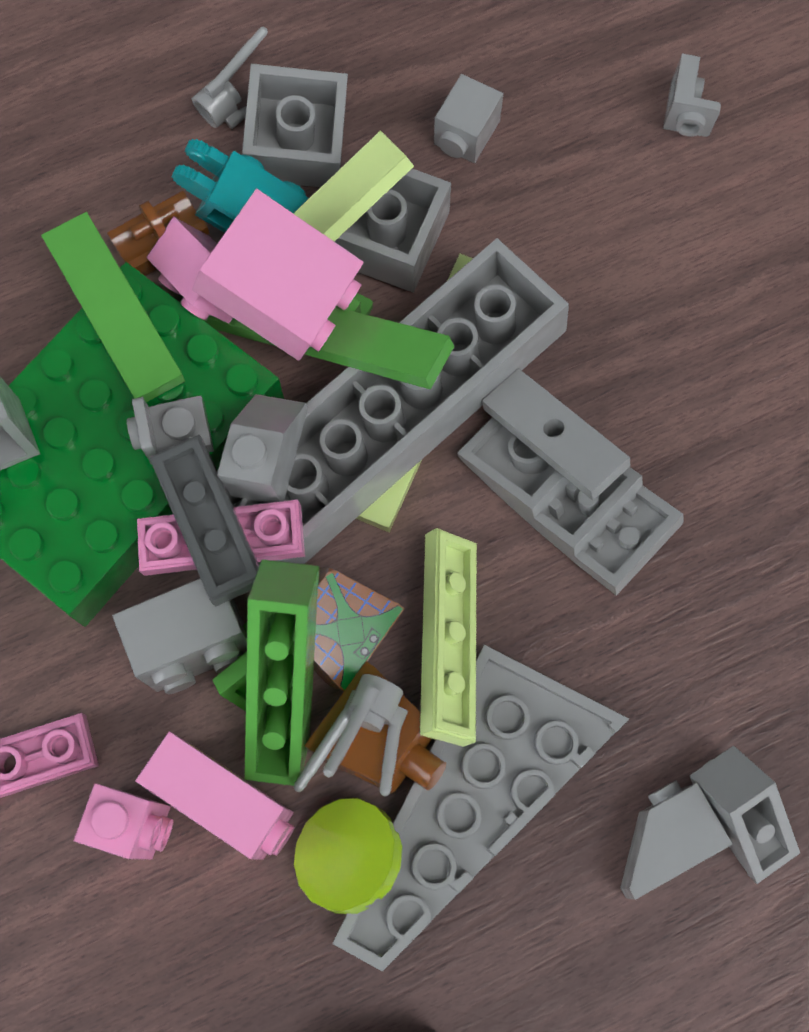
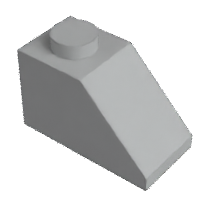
M256 394L234 419L229 429L217 476L231 496L267 503L284 501L308 409L307 403Z
M734 745L690 775L692 783L699 785L731 840L732 845L729 848L756 884L800 854L776 783Z
M677 780L648 795L652 805L639 812L620 887L625 898L636 900L732 845L731 840L697 783L681 788Z

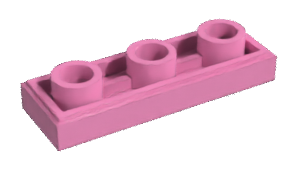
M298 500L233 507L257 562H261L262 559L274 561L305 557L301 504ZM174 515L137 519L139 572L144 576L197 570Z
M83 713L76 714L1 738L0 798L99 766L86 715ZM14 755L16 765L10 773H6L4 769L5 761L8 757Z

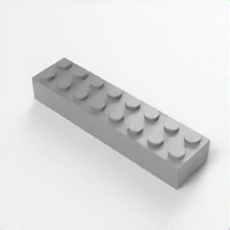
M498 238L399 322L448 335L452 340L454 348L431 390L348 367L307 402L308 409L284 501L298 500L301 504L305 557L274 561L305 564L483 406L482 400L518 368L522 371L567 331L569 303ZM225 487L233 507L267 503L231 496Z

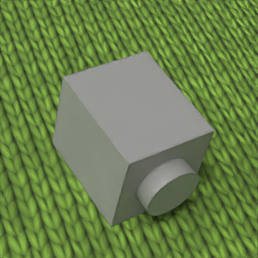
M461 74L435 116L434 145L440 147L444 153L451 157L464 158L475 164L500 122L504 93Z

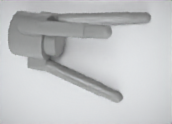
M260 27L220 74L192 97L195 108L212 127L218 128L225 122L233 129L246 119L247 106L238 110L237 104L241 101V97L229 80L268 33L267 28Z
M370 674L362 675L356 691L352 690L344 709L294 783V790L296 792L304 790L334 745L335 747L323 770L326 777H331L335 774L360 727L374 732H381L383 725L386 724L388 725L379 790L381 795H389L395 770L400 731L408 713L406 709L398 706L403 690L383 678Z

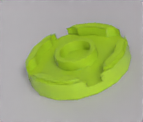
M359 798L338 799L321 807L306 822L296 843L294 868L298 884L311 902L336 914H357L369 909L366 906L372 904L377 898L381 900L392 889L401 869L402 843L399 833L395 831L394 825L390 821L391 819L383 810Z

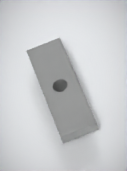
M519 368L482 400L484 410L592 501L630 467V457Z

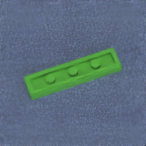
M85 212L42 234L43 240L133 397H143L148 402L185 382L181 371L88 213Z

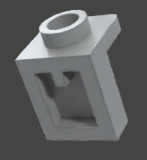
M681 54L670 85L663 129L677 131L685 136L699 135L708 137L720 114L721 103L701 99L705 78L697 77L700 63L699 56Z
M201 395L150 407L143 397L132 399L135 417L127 418L129 437L134 450L142 449L150 463L149 457L199 434L204 440L208 451H214L205 403Z

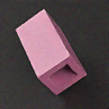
M173 216L166 227L165 233L157 241L147 259L161 272L158 280L171 291L184 297L181 305L203 320H207L209 315H212L229 324L233 318L232 316L192 290L199 269L214 250L217 243L210 236Z
M94 784L74 841L127 859H153L155 850L162 852L170 837L173 819L167 816L171 806L119 789Z

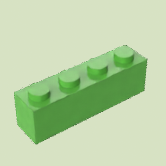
M262 559L248 598L245 780L294 786V783L303 771L308 751L305 744L310 739L319 566Z

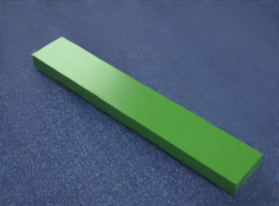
M335 307L328 317V320L336 325L319 352L309 346L305 355L431 390L454 345L448 335L350 310L344 311L339 307ZM209 315L207 320H204L216 330L275 346L235 318H232L229 324L212 315Z

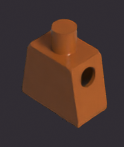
M366 661L305 744V747L313 754L344 709L352 690L356 691L362 675L370 674L387 680L369 662ZM402 695L398 706L406 709L408 713L400 731L390 794L397 790L406 776L429 791L439 781L446 768L445 761L426 749L433 738L420 735L421 712ZM384 724L381 732H374L360 727L338 769L380 789L388 725ZM335 745L333 746V748L331 749V751L329 752V754L323 762L327 763Z

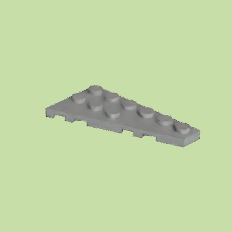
M484 645L476 660V742L463 747L436 739L430 752L445 761L446 768L439 781L429 791L414 782L393 823L394 829L399 833L401 839L402 858L401 869L392 889L381 900L377 898L372 904L366 906L369 909L357 914H347L332 944L383 971L629 718Z

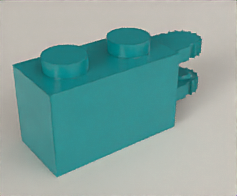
M198 139L189 140L184 152H186L189 159H192L199 166L214 174L213 179L211 180L184 164L176 166L171 177L181 188H185L186 191L202 200L195 215L224 233L228 230L256 188L292 213L309 199L301 187L289 181H282L270 174L257 159L249 155H240L234 150L227 156L213 146H209Z

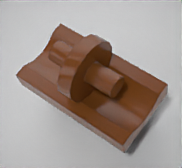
M184 191L175 194L154 207L149 201L140 204V215L107 232L123 261L129 263L144 276L157 269L147 257L157 241L165 233L166 227L173 216L206 235L210 234L205 222L195 215L196 210Z

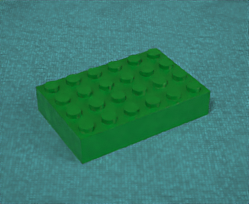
M125 262L120 267L122 273L185 379V382L146 403L150 407L201 395L205 403L214 451L209 453L218 471L231 423L256 394L284 399L280 380L275 374L204 320L189 312L179 301L129 263ZM81 308L9 385L10 389L20 399L40 454L0 470V559L67 615L86 627L139 567L137 519L174 514L153 465L142 449L134 450L127 428V418L135 417L132 399L135 398L84 309Z

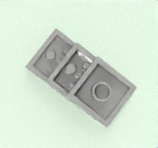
M493 417L457 452L459 459L505 503L569 559L616 596L684 523L683 513L644 487L642 475L630 467L592 501Z

